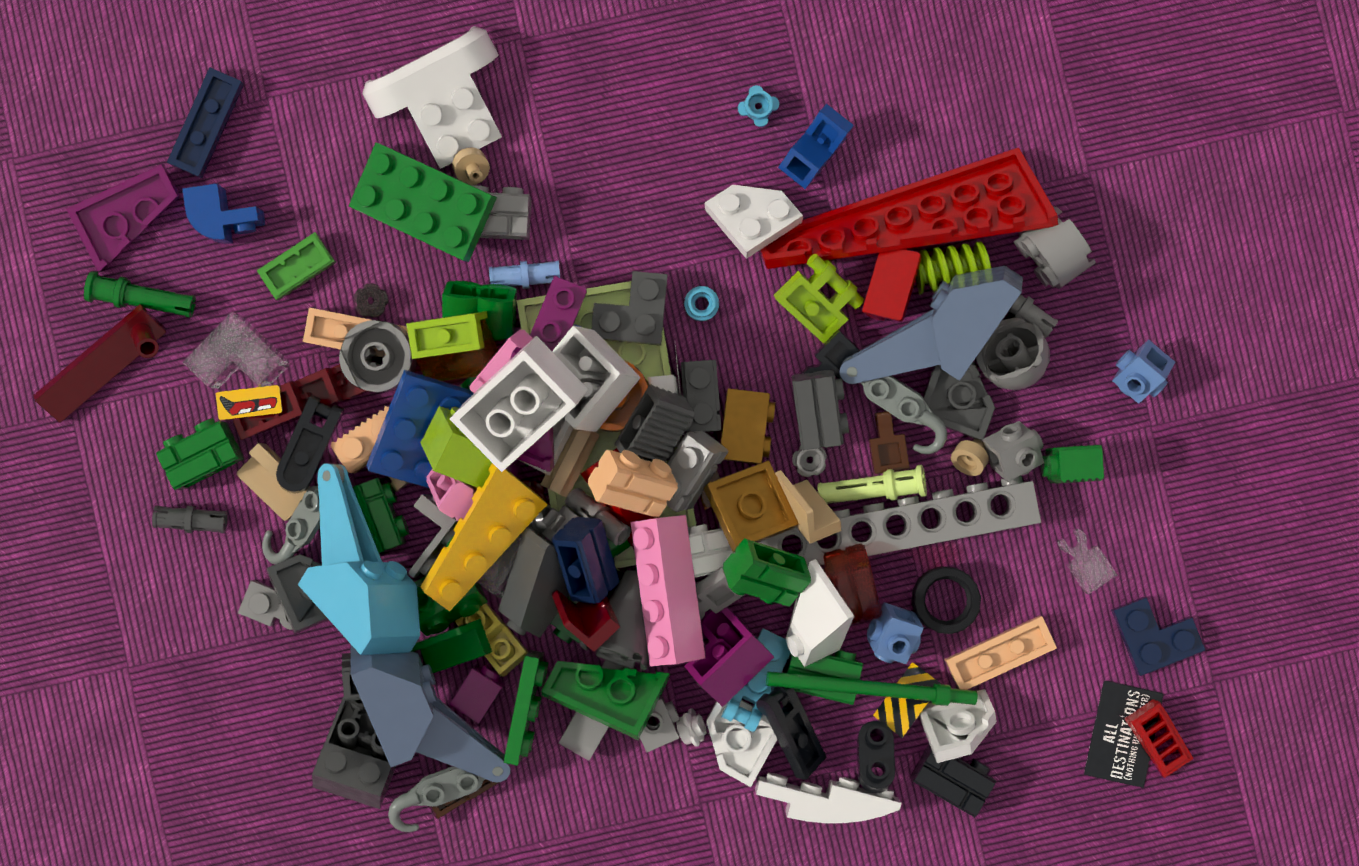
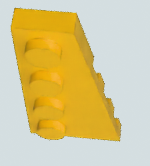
M493 463L488 469L490 475L483 487L478 486L471 498L473 504L465 518L460 517L453 529L455 532L454 537L448 547L442 548L420 586L425 594L449 612L548 505L538 494L510 471L505 469L501 472Z

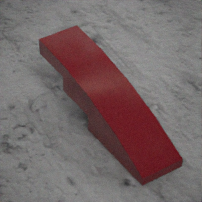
M339 364L332 368H324L299 380L289 381L280 385L281 413L234 418L233 422L240 440H245L300 419L311 395L321 398V403L332 407L334 404L337 405L368 391L352 384L345 377Z

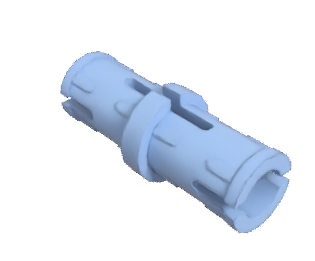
M559 260L527 264V261H520V265L489 267L490 284L510 287L522 286L523 289H530L529 285L552 283L554 276L560 278Z

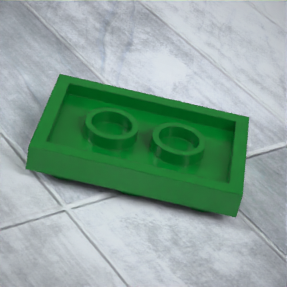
M530 650L525 655L503 763L518 766L523 757L528 758L529 753H531L535 732L529 731L530 722H535L536 718H538L542 697L536 696L537 687H542L543 683H545L549 662L543 661L544 652Z

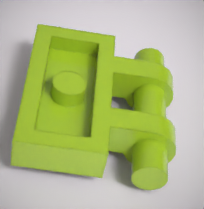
M813 254L807 260V265L814 270V274L807 279L798 270L774 294V297L824 344L849 320L841 309L847 303L854 309H857L863 304L864 298L857 292V287L850 280L845 281L836 273V267L829 260L824 261L817 254ZM825 283L835 290V294L830 299L819 290Z

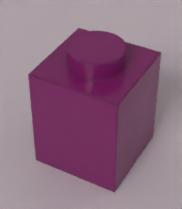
M476 665L471 669L449 705L475 722L480 723L505 683L499 680L501 675L496 670L487 665H483L482 668Z

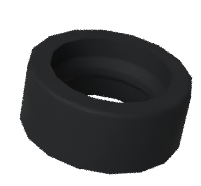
M940 566L928 570L918 578L912 590L911 603L914 612L924 626L937 633L953 634L965 630L975 621L980 611L981 595L977 584L969 574L958 568ZM942 579H949L959 583L967 597L963 613L956 619L949 621L933 617L927 610L925 603L929 587Z

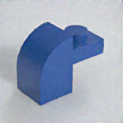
M826 103L806 132L792 146L778 168L806 189L834 156L854 125Z
M219 184L182 188L185 211L190 224L200 234L215 242L233 244L231 230H234L235 234H247L255 232L256 226L265 225L264 211L256 206L228 210L226 189Z

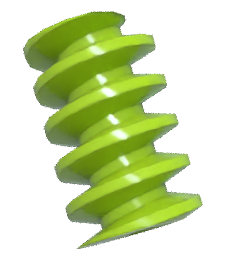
M981 241L976 242L973 251L967 243L962 244L959 254L956 248L951 245L947 247L945 256L942 250L936 247L932 251L931 258L925 249L920 250L919 253L922 255V259L916 276L919 295L923 294L925 284L929 283L933 293H935L939 282L945 281L949 284L955 275L990 269V259L984 244Z

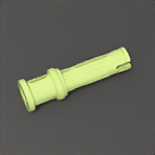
M916 465L915 469L896 472L893 469H887L880 476L818 483L817 485L819 495L827 504L886 496L891 501L897 500L898 496L919 494L921 497L927 496L923 465Z

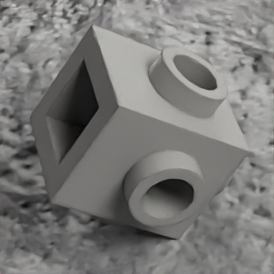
M1020 421L1008 424L1000 431L983 439L991 468L1007 482L1018 476L1028 474L1032 469L1044 464L1040 450L1043 448L1041 437L1036 430H1030Z
M663 695L660 696L651 716L659 719V723L653 725L647 722L640 736L646 753L679 739V733L675 722L680 721L679 715L673 702L666 703Z

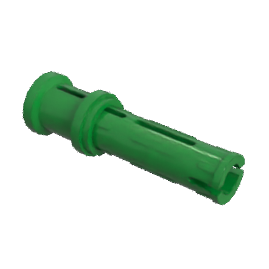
M95 271L89 272L84 286V300L86 302L92 303L94 300L113 303L116 308L126 307L127 305L138 306L141 304L147 309L191 318L196 305L192 303L196 301V296L139 286L131 284V281L126 277L113 279L99 276V273Z

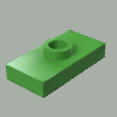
M314 232L258 269L257 272L275 300L279 301L334 265L336 261L319 235Z

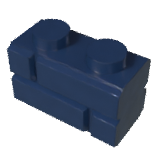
M585 517L572 518L564 525V529H560L552 537L570 599L576 602L600 603L608 595V591H611L620 582L602 520Z

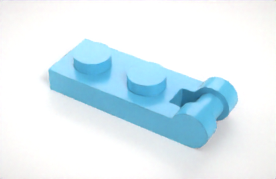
M764 628L760 631L758 639L774 658L727 703L721 716L729 721L735 719L745 724L744 728L753 733L763 715L758 710L756 702L763 694L771 692V686L766 685L767 672L781 673L791 653L787 647L786 639ZM742 698L754 704L751 712L739 706Z

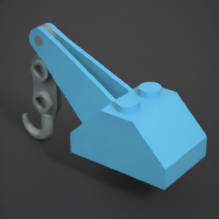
M323 464L317 473L318 485L312 486L306 491L303 499L286 524V539L281 550L278 553L272 550L271 538L273 533L268 530L263 537V554L271 564H277L292 558L295 552L312 541L320 528L322 566L308 567L298 586L360 655L410 653L420 637L417 585L407 575V570L401 564L395 561L382 562L345 466L341 464Z

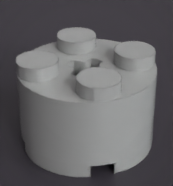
M1055 206L1053 207L1057 215L1062 213V211ZM1058 218V225L1054 227L1018 232L1019 238L1014 241L1019 252L1025 258L1030 256L1038 267L1034 269V273L1045 287L1050 285L1060 289L1096 263L1094 258L1086 257L1092 251L1070 219L1062 222Z
M379 320L365 321L353 327L344 338L339 355L340 366L345 377L355 386L369 392H388L397 389L403 371L414 372L417 366V358L412 359L408 333L396 324ZM376 348L377 350L385 351L386 356L382 358L383 364L372 362V357L376 355Z

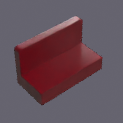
M559 590L551 594L564 627L594 652L620 628L607 596L600 603L578 602L575 605Z

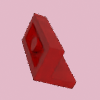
M906 249L880 252L862 312L873 319L884 321L887 318L902 322L909 304L922 255Z

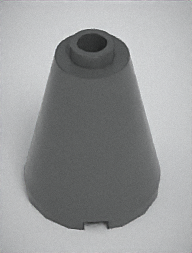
M635 566L633 571H625L619 580L620 582L608 597L620 628L597 649L596 656L628 668H634L635 662L640 663L641 670H646L649 665V656L637 567ZM581 641L580 646L587 651L588 646Z

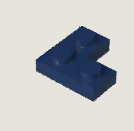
M1146 597L1111 609L1138 676L1145 675L1205 651L1192 617H1186L1159 628Z

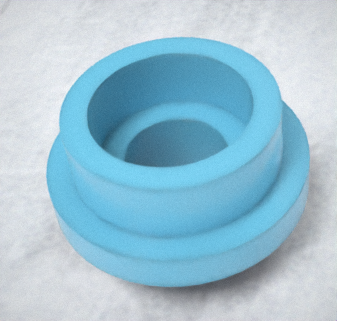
M698 286L687 293L684 307L692 319L707 321L716 315L719 309V298L711 288ZM698 298H705L709 305L705 310H698L695 306V301Z

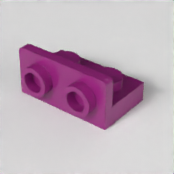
M554 276L530 336L532 338L537 336L553 351L574 325L587 293L586 288Z

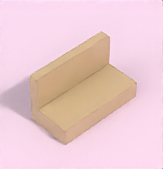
M258 443L249 452L252 457L237 471V476L281 519L287 521L291 518L308 489L296 494L282 489L276 477L277 467L281 458L267 444Z
M781 470L775 472L799 523L796 527L809 544L841 531V520L808 480L792 485Z

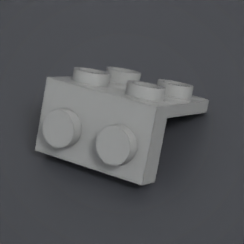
M422 494L414 504V507L439 525L441 530L408 572L413 578L428 574L442 548L455 535L453 529L458 523L455 517L451 518L439 511L432 494Z

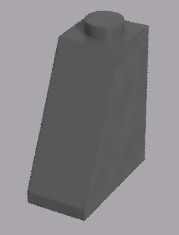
M526 528L523 532L498 610L509 619L506 625L522 636L529 632L540 638L558 612L551 594L559 590L568 598L569 593L553 542L529 528Z

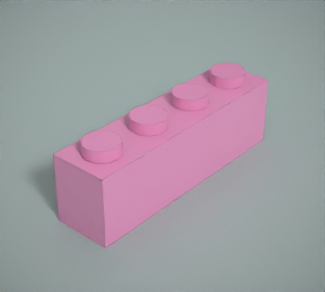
M686 515L631 522L650 666L680 664L705 659Z

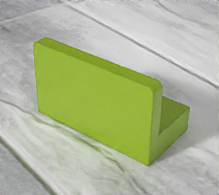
M487 311L406 323L412 359L483 349L484 342L480 320L487 318Z

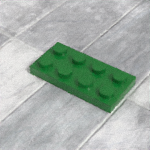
M375 142L349 207L458 259L469 262L497 197Z

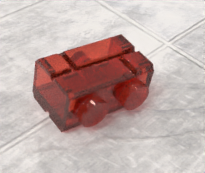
M860 543L845 547L843 551L837 549L824 553L823 559L826 568L822 569L853 613L854 618L851 624L859 623L861 619L866 621L881 617L882 610L865 545Z

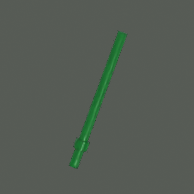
M769 671L766 675L767 686L932 701L933 705L948 706L950 703L976 705L978 699L977 691L952 689L947 684L935 683L933 687Z

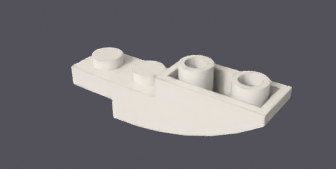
M768 773L767 778L758 775L755 787L756 795L786 802L785 812L787 818L807 822L851 823L866 821L896 812L901 807L898 797L893 796V790L887 789L882 793H871L864 788H860L859 781L846 777H839L838 782L829 780L826 793L821 792V786L809 782H802L801 786L787 783V777L775 773Z

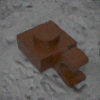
M889 412L874 413L878 438L868 439L873 473H883L887 469H893L894 471L910 469L905 434L894 435L892 417Z

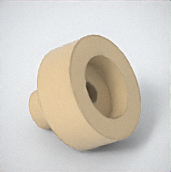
M473 147L459 151L452 162V168L457 179L469 185H476L482 182L487 177L490 169L484 153Z
M965 440L958 443L951 454V461L960 472L969 476H978L988 464L989 456L981 440Z

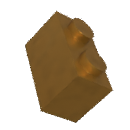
M727 389L721 445L729 452L724 460L761 464L762 457L769 458L771 437L765 436L766 423H773L775 402L769 401L770 393Z

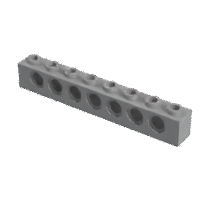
M1018 476L1009 482L1001 479L1002 486L989 489L987 482L966 486L967 493L954 495L953 489L933 492L932 500L919 502L918 495L897 499L898 506L885 508L884 502L863 506L864 513L850 515L849 509L834 511L841 520V531L835 533V543L829 548H821L817 541L809 544L797 527L758 543L783 550V539L788 535H796L801 541V549L795 555L804 557L808 567L809 562L815 559L819 565H825L1041 523L1033 481L1023 482L1022 476ZM996 495L1003 496L1007 502V508L1001 515H996L991 510V500ZM965 501L971 505L973 513L968 521L962 522L956 516V508L958 504ZM932 508L938 514V522L933 528L928 529L922 524L921 515L924 510ZM892 515H899L904 521V528L897 535L890 534L886 528V522ZM863 521L869 526L870 534L866 540L857 542L852 537L851 530L855 523Z

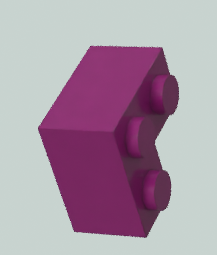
M728 607L716 614L711 609L705 612L704 617L700 620L702 633L710 641L704 647L705 659L690 661L684 666L696 682L722 707L774 658L770 651Z

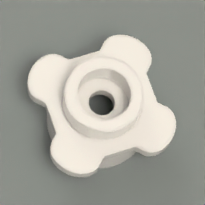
M691 708L688 709V713H684L682 717H679L680 721H677L676 724L683 743L686 745L692 743L697 747L705 739L706 726L703 718L700 715H696L694 709Z

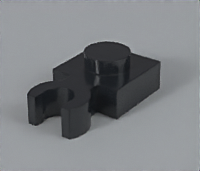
M838 329L814 353L820 362L817 365L806 367L802 373L833 370L834 375L840 379L842 362L847 357L861 350Z

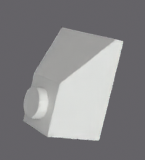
M816 559L809 562L808 570L811 575V583L802 593L799 592L786 635L789 651L794 657L799 658L804 667L839 651L854 618L853 613Z

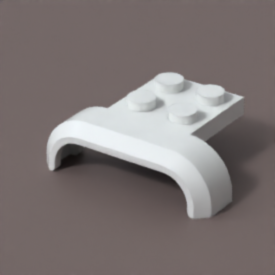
M473 26L467 33L383 77L368 80L365 83L362 94L375 118H382L408 107L440 169L451 164L455 155L462 149L470 147L480 149L502 138L470 76L471 73L486 66L499 55L485 29Z

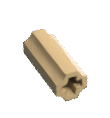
M573 428L550 476L546 474L541 485L567 498L600 435L592 431Z

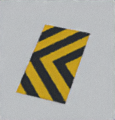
M913 662L897 682L898 684L933 687L935 683L941 684ZM886 697L873 716L903 738L929 701Z

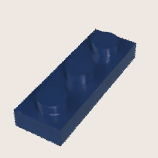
M209 67L167 160L168 164L201 179L203 178L243 89L244 83Z

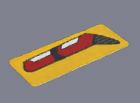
M278 385L216 393L219 420L282 412L280 387Z

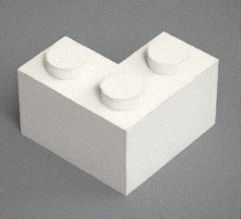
M573 325L552 351L588 388V391L579 403L564 416L569 424L577 430L597 432L641 378L592 329Z

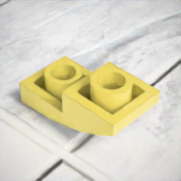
M486 603L480 606V609L475 614L461 617L455 620L458 626L481 619L492 649L491 653L484 656L498 674L504 677L524 660L528 650Z

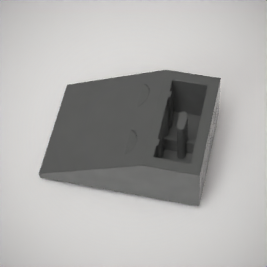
M343 696L312 773L313 788L380 809L396 766L390 767L362 700L344 701Z

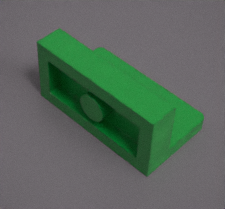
M481 619L416 642L411 650H421L425 664L430 665L433 673L492 652Z

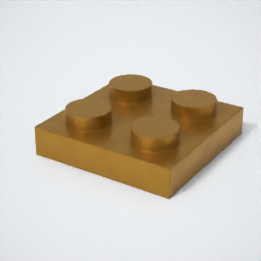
M770 461L710 482L703 488L733 552H735L736 547L744 538L761 542L794 529L799 524Z

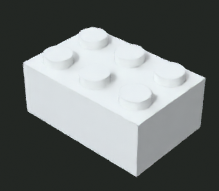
M535 336L468 398L451 416L450 420L502 472L579 403L588 391V388Z

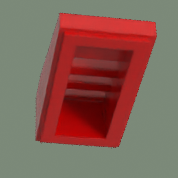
M1152 699L1124 718L1163 778H1166L1194 759L1160 701ZM1156 717L1158 722L1145 730L1143 725ZM1164 728L1166 732L1154 741H1151L1149 737ZM1171 739L1173 744L1158 753L1156 748ZM1178 750L1181 755L1165 765L1163 759Z

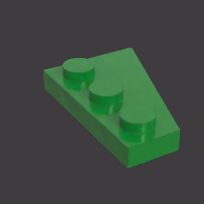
M557 661L541 693L545 698L639 740L670 676L669 673L663 672L652 674L637 672L636 669L624 668L623 670L601 668L600 665Z

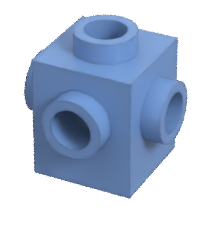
M1148 339L1137 351L1133 353L1131 350H1128L1118 360L1116 366L1119 370L1112 381L1125 395L1130 396L1139 404L1148 395L1154 398L1163 390L1168 383L1166 378L1173 368L1175 361Z
M884 602L877 618L873 619L868 626L867 640L878 659L887 663L897 661L907 664L911 654H914L919 648L920 635L924 627L915 612Z

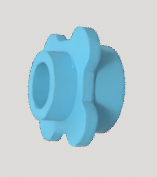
M755 85L749 89V95L746 97V100L739 103L738 112L741 116H748L754 120V124L757 127H764L767 125L768 117L772 111H776L779 108V100L763 91L761 86ZM757 103H760L762 105V108L756 109L755 105Z

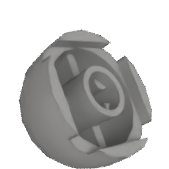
M1011 318L1001 321L977 355L976 360L985 377L996 386L1008 390H1021L1036 384L1042 378L1050 361V349L1043 333L1036 324L1026 323L1022 318Z

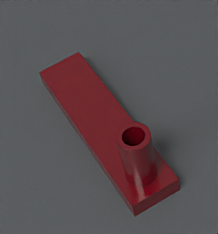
M139 304L33 395L35 402L61 423L139 355L143 358L155 356L159 350L157 340L166 333L165 327Z

